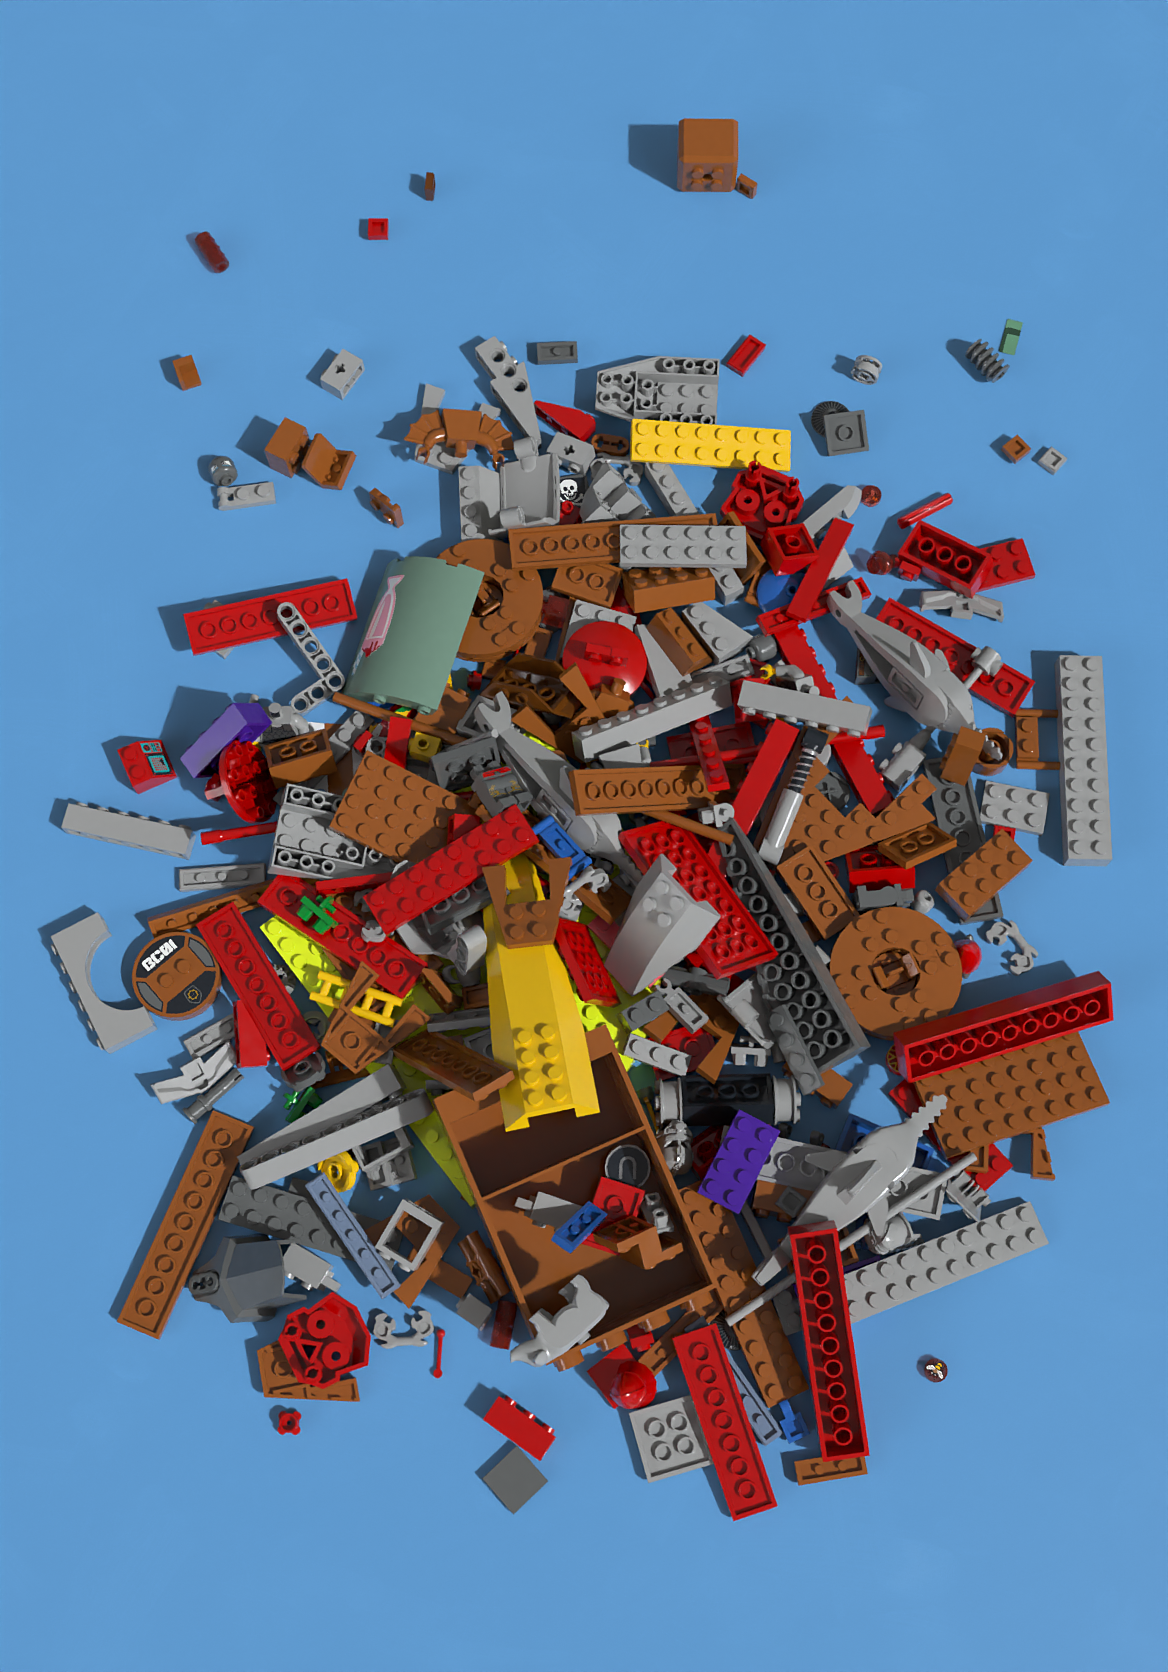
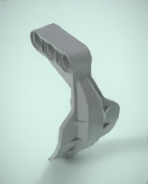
M408 860L398 863L394 868L391 879L416 865V863ZM421 915L396 929L402 941L412 953L435 954L450 959L463 976L468 975L485 963L487 937L479 925H474L459 934L456 939L450 938L451 925L430 935Z

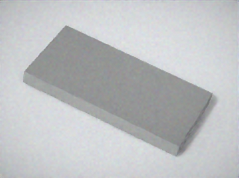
M636 625L634 632L644 646L647 657V671L656 698L665 697L676 690L690 687L693 684L690 673L682 677L646 629L648 625Z

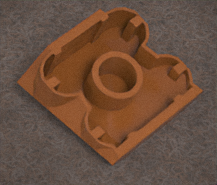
M423 968L420 982L440 1009L449 1015L455 1009L461 1008L463 998L458 996L443 979L442 973Z

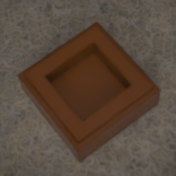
M431 172L426 173L425 196L427 201H433L435 195V176Z

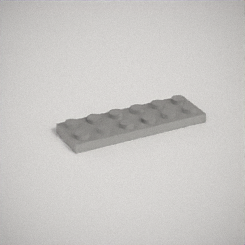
M620 525V567L746 568L747 566L746 526Z

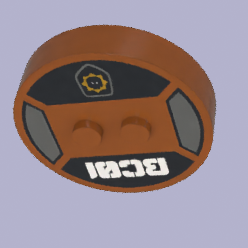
M171 932L154 938L140 951L133 966L132 984L137 998L151 1013L162 1019L182 1021L202 1014L213 1004L220 992L223 974L221 966L203 939L186 932Z

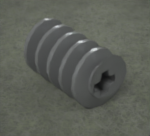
M979 339L968 348L965 356L967 359H970L972 364H976V369L981 370V374L986 376L988 382L992 381L994 383L1004 376L1010 366L1007 364L1002 367L1004 359L997 361L999 354L991 355L994 348L986 349L989 343L984 342L981 344L982 339Z

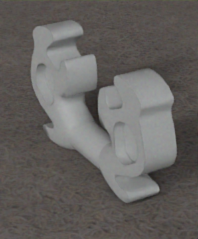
M602 452L598 453V459L590 464L592 481L603 463L607 461L609 464H621L628 467L624 469L623 477L624 480L628 477L631 478L629 480L630 486H637L641 483L643 466L638 462H631L630 455L611 456Z
M588 866L576 880L566 886L563 896L564 901L560 911L567 914L568 917H573L580 912L576 905L581 906L582 902L573 893L585 883H588L594 893L598 892V888L606 892L612 883L603 869H593L592 866Z
M368 888L361 892H356L353 901L354 906L357 907L359 903H362L361 911H371L363 896L374 889ZM376 920L367 921L365 928L363 927L361 931V936L366 942H382L386 937V934Z
M1010 920L1008 925L1003 922H996L985 933L987 943L992 944L994 938L999 941L997 946H1001L1007 941L1006 936L1012 937L1022 949V955L1016 953L1009 959L1010 962H1015V966H1010L1009 971L1013 975L1019 976L1021 973L1031 970L1034 964L1032 956L1034 958L1038 956L1037 950L1027 943L1020 934L1015 922Z
M419 1311L418 1313L423 1318L419 1321H416L415 1318L411 1320L412 1328L416 1329L417 1333L412 1336L396 1337L391 1334L396 1329V1321L392 1319L391 1323L385 1322L384 1320L388 1317V1314L382 1313L375 1317L376 1323L373 1332L377 1338L387 1341L386 1344L381 1345L385 1349L408 1345L423 1347L428 1342L421 1341V1339L430 1336L434 1332V1325L431 1320L432 1314L427 1311Z

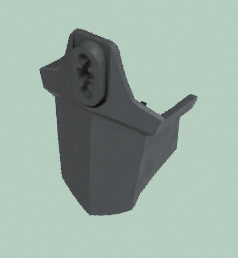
M265 1234L223 1237L216 1255L205 1265L193 1272L189 1280V1291L194 1294L196 1301L220 1307L230 1323L269 1321L275 1317L277 1308L307 1299L306 1295L284 1293L285 1271L280 1245L301 1243V1239L271 1241L268 1235Z

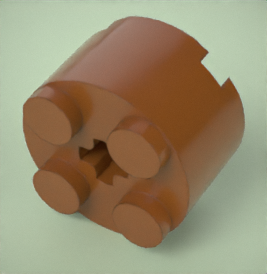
M982 729V733L988 736V740L993 741L994 746L1000 748L1003 757L1000 760L992 759L990 754H986L982 748L972 771L983 776H994L1000 774L1009 763L1013 755V743L1000 729Z

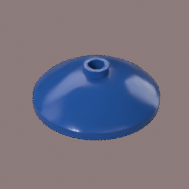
M772 569L767 571L760 579L756 592L761 611L766 613L790 604L805 574L799 570L794 574L775 576ZM789 589H792L794 594L790 593Z

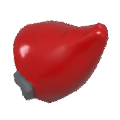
M971 934L965 936L962 940L954 942L961 960L962 977L964 979H967L972 972L977 970L982 961L981 948L974 941Z

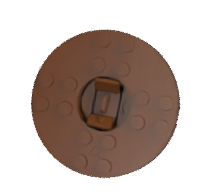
M492 539L467 540L449 547L436 557L437 559L446 560L447 565L457 567L459 563L485 572L456 658L471 662L495 661L513 654V651L519 650L520 646L523 647L533 637L540 625L544 612L542 582L537 569L512 571L509 544Z
M883 907L860 915L841 932L829 955L831 961L827 969L863 1033L878 1039L894 1041V1032L946 1017L954 1007L960 993L962 966L955 944L937 922L912 909Z

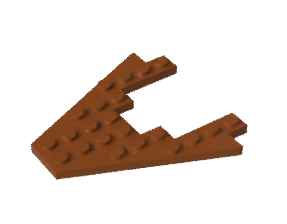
M848 696L842 700L853 703ZM805 723L802 726L754 840L753 847L757 851L765 837L783 788L788 789L787 785L791 783L790 778L794 775L793 770H796V763H799V756L802 755V747L800 745L807 729ZM818 726L817 730L829 734L825 746L838 734L826 731V727ZM816 757V760H813L812 763L813 767L809 770L810 774L807 775L806 779L808 781H805L803 785L805 788L801 790L804 797L784 844L780 860L777 865L770 864L776 868L811 844L825 862L934 821L936 818L922 803L937 788L923 774H920L876 817L861 803L844 817L815 787L830 772Z

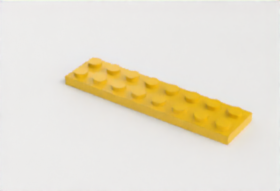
M644 419L631 420V462L748 469L749 463L756 461V465L760 462L761 465L777 472L790 471L791 430Z

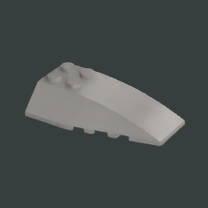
M664 854L658 856L636 886L604 964L605 968L631 997L641 992L654 982L658 976L667 972L674 964L683 960V957L696 950L721 917L707 900L696 902L673 878L672 875L677 868Z

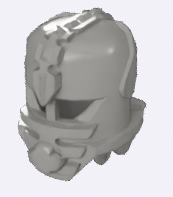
M672 1120L670 1124L665 1125V1128H658L655 1138L673 1177L677 1176V1174L683 1175L687 1173L692 1167L693 1152L691 1144L693 1142V1134L683 1121Z
M899 1212L885 1222L881 1236H877L874 1230L864 1236L869 1251L877 1255L896 1254L898 1251L902 1252L905 1249L925 1243L921 1239V1234H913L912 1228L903 1212ZM869 1218L865 1219L864 1224L870 1221Z

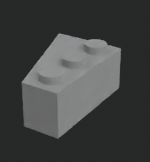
M703 602L693 603L682 611L681 619L712 658L715 665L731 660L746 650L749 641L753 638L752 635Z

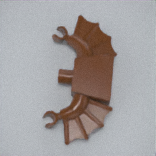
M443 408L441 416L439 410L431 414H421L420 419L416 423L409 425L410 432L404 437L405 441L423 445L418 450L416 460L419 456L425 457L424 464L427 463L430 456L429 450L436 443L444 442L447 448H455V456L458 458L466 457L467 449H474L475 444L483 446L493 456L492 467L494 469H497V462H500L504 467L505 457L503 454L498 453V451L514 450V442L511 437L512 432L507 431L502 426L500 420H493L486 414H483L481 420L482 411Z

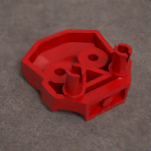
M751 461L748 469L738 472L731 487V494L720 508V515L724 518L728 512L734 511L742 525L746 526V531L753 542L760 545L767 528L790 525L791 522L797 519L804 503V498L799 490L798 478L794 479V477H789L765 467L760 462L756 465V461ZM750 500L751 503L747 504L744 501ZM778 512L779 515L775 516L772 513Z
M331 1292L310 1309L302 1307L287 1315L278 1341L298 1382L326 1389L339 1382L340 1375L368 1366L371 1335L357 1306ZM319 1320L325 1322V1327L323 1329H318L316 1327V1323ZM302 1345L316 1347L310 1360ZM333 1352L340 1353L339 1360L334 1361L331 1355Z

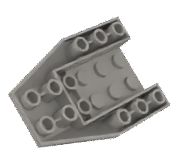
M657 356L598 371L595 410L629 422L632 419L717 425L720 359Z
M287 783L283 791L267 873L332 880L393 872L398 862L328 828L344 796Z

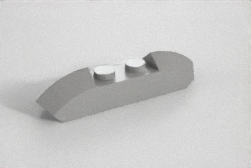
M847 485L803 522L815 546L818 545L816 539H821L827 533V529L830 528L835 517L842 520V518L849 519L860 503L862 490L856 486Z

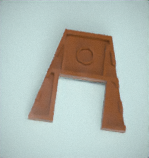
M575 662L559 675V679L585 705L583 709L555 732L527 704L511 715V721L583 764L584 762L575 756L571 733L579 730L580 727L595 724L599 720L605 719Z
M571 857L549 859V900L507 904L505 865L482 867L508 949L554 944L560 908L563 905L565 887L568 884L570 866H572Z
M361 961L321 1043V1046L355 1074L431 1020L427 1014L413 1004L384 1039L351 1011L353 1007L379 978V975L363 961Z
M704 993L699 996L690 995L688 997L709 1017L707 1023L702 1028L719 1040L696 1069V1072L714 1084L740 1023L716 998L717 996ZM668 1010L646 1024L642 1031L660 1044L679 1021Z
M1041 1127L1023 1133L1031 1135L1030 1179L1054 1181L1055 1174H1053L1051 1168L1052 1161L1050 1153L1047 1151L1044 1129ZM989 1145L969 1151L968 1154L973 1152L978 1160L963 1170L987 1173Z
M429 1194L414 1203L439 1217L445 1223L425 1256L427 1260L401 1284V1287L394 1291L408 1308H411L460 1229L459 1225ZM404 1211L395 1226L418 1251L432 1227ZM393 1215L364 1231L374 1247Z
M319 1320L316 1323V1327L318 1329H323L325 1327V1322ZM278 1340L257 1350L265 1398L360 1402L356 1378L339 1381L326 1389L316 1386L310 1387V1384L297 1381Z

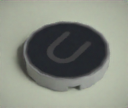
M631 1144L615 1147L606 1157L604 1165L607 1178L638 1188L648 1179L651 1169L646 1153L638 1146Z

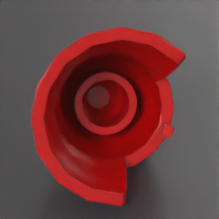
M627 1361L620 1364L618 1372L610 1385V1396L613 1401L625 1409H641L648 1406L653 1401L657 1392V1384L653 1372L646 1365L636 1361Z

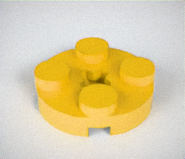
M346 1151L318 1162L317 1165L318 1170L325 1173L338 1193L348 1191L353 1187L359 1166Z

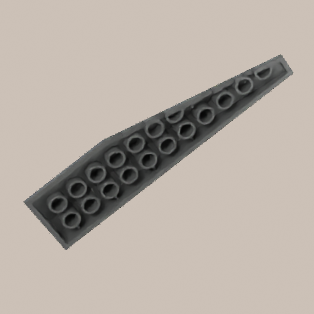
M731 818L717 829L734 835L731 846L719 842L722 855L726 859L728 866L726 869L728 876L731 877L733 891L778 952V955L773 960L756 965L757 980L762 987L764 1004L769 1012L780 1005L786 1004L819 1073L822 1074L869 1048L870 1044L782 890L736 820Z

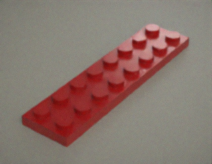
M348 579L183 614L193 656L288 635L277 618L278 606L284 602L292 603L311 630L357 620L358 617ZM284 609L281 611V615L284 618H289L292 616V612ZM300 626L293 629L294 634L304 632V629Z
M892 598L888 599L876 620L913 638L932 653L936 649H940L947 659L950 671L963 683L975 669L971 664L973 661L971 655L977 647ZM1003 663L995 676L981 674L968 691L1009 716L1014 717L1035 681Z
M514 804L369 892L363 898L384 933L388 935L483 877L482 867L502 865L539 843V839L518 806Z
M276 876L257 901L260 906L355 970H358L361 961H363L379 975V978L374 983L400 999L406 997L420 978L423 968L428 967L427 962L388 936L382 942L364 941L361 931L363 927L365 928L366 922L335 901H333L332 906L336 908V911L333 914L328 910L325 912L339 924L335 928L330 927L323 935L312 927L320 918L314 913L306 922L296 914L303 904L300 900L304 896L320 906V903L316 901L318 896L316 895L315 888L300 877Z
M231 902L196 924L283 1071L322 1048L234 902Z
M713 1323L672 1337L733 1521L777 1507L778 1505L717 1324Z

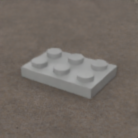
M986 780L980 808L981 822L991 826L998 825L1016 828V831L1042 836L1050 793Z

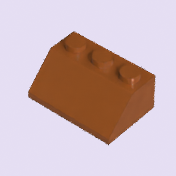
M671 607L657 613L646 627L682 677L713 662L690 629Z
M326 728L264 746L269 771L276 789L286 787L287 783L294 784L301 781H309L312 778L329 775L332 772L338 771Z

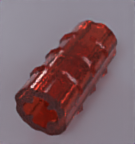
M206 231L198 234L195 238V243L208 261L209 266L212 267L215 273L225 271L229 267V261L221 251L220 246L215 242V239Z
M498 1300L490 1347L509 1350L515 1317L517 1316V1303Z

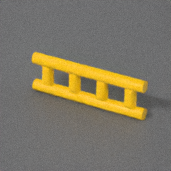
M320 970L317 979L323 980L319 993L312 991L309 999L339 1009L349 989L351 980ZM332 984L344 987L340 1000L327 996ZM370 987L364 994L365 997L361 1007L354 1006L351 1011L357 1016L394 1028L396 1019L390 1018L394 1005L402 1006L404 998L400 999L395 995ZM373 998L386 1002L382 1014L369 1010Z

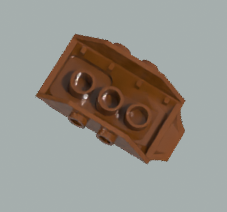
M518 653L506 663L479 694L493 701L495 695L502 691L508 700L510 708L518 710L527 704L532 710L570 719L582 706L581 701L559 679V675L565 671L562 666L555 660L524 653Z

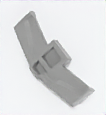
M955 590L922 591L920 594V612L932 609H950V617L971 620L973 612L998 619V622L1001 623L1004 619L1002 602L975 594L971 599Z
M228 1040L204 1063L200 1056H197L180 1066L183 1075L150 1085L161 1104L195 1094H202L211 1089L212 1085L236 1064V1051L230 1040Z

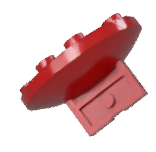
M610 621L593 622L579 628L566 643L562 657V667L565 670L573 663H577L590 691L594 688H599L603 683L612 686L614 679L620 678L626 682L624 690L628 691L631 696L641 685L647 669L646 652L640 639L627 627Z
M232 741L223 748L220 755L219 775L221 782L211 785L212 790L205 792L206 798L209 800L225 794L230 806L239 817L251 824L263 823L269 820L275 813L277 803L273 801V798L279 788H275L267 758H265L262 752L251 741Z

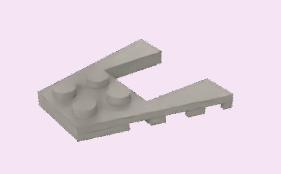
M426 383L421 414H431L439 409L445 396L444 389ZM482 403L479 411H482L481 420L483 414H486L493 420L501 414V409ZM444 442L436 443L429 450L430 456L427 463L424 464L425 457L419 456L416 460L419 448L423 447V445L416 443L415 462L452 475L466 458L456 457L455 448H447Z

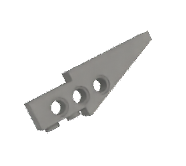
M493 336L475 347L476 359L492 379L490 381L492 394L525 438L533 436L537 442L538 449L542 448L541 436L525 363L523 361L518 364L515 357H510L507 353V348L503 341L499 342Z

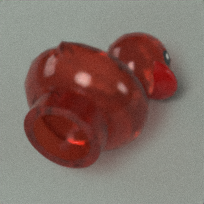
M881 550L872 553L867 561L868 571L876 575H886L892 568L900 566L898 555H889Z

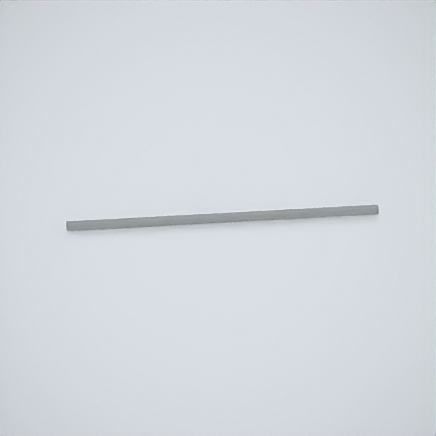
M971 1152L888 1208L886 1221L978 1160L976 1155ZM867 1222L839 1241L840 1251H843L873 1230L871 1222ZM794 1272L726 1317L725 1320L728 1325L732 1326L794 1284Z

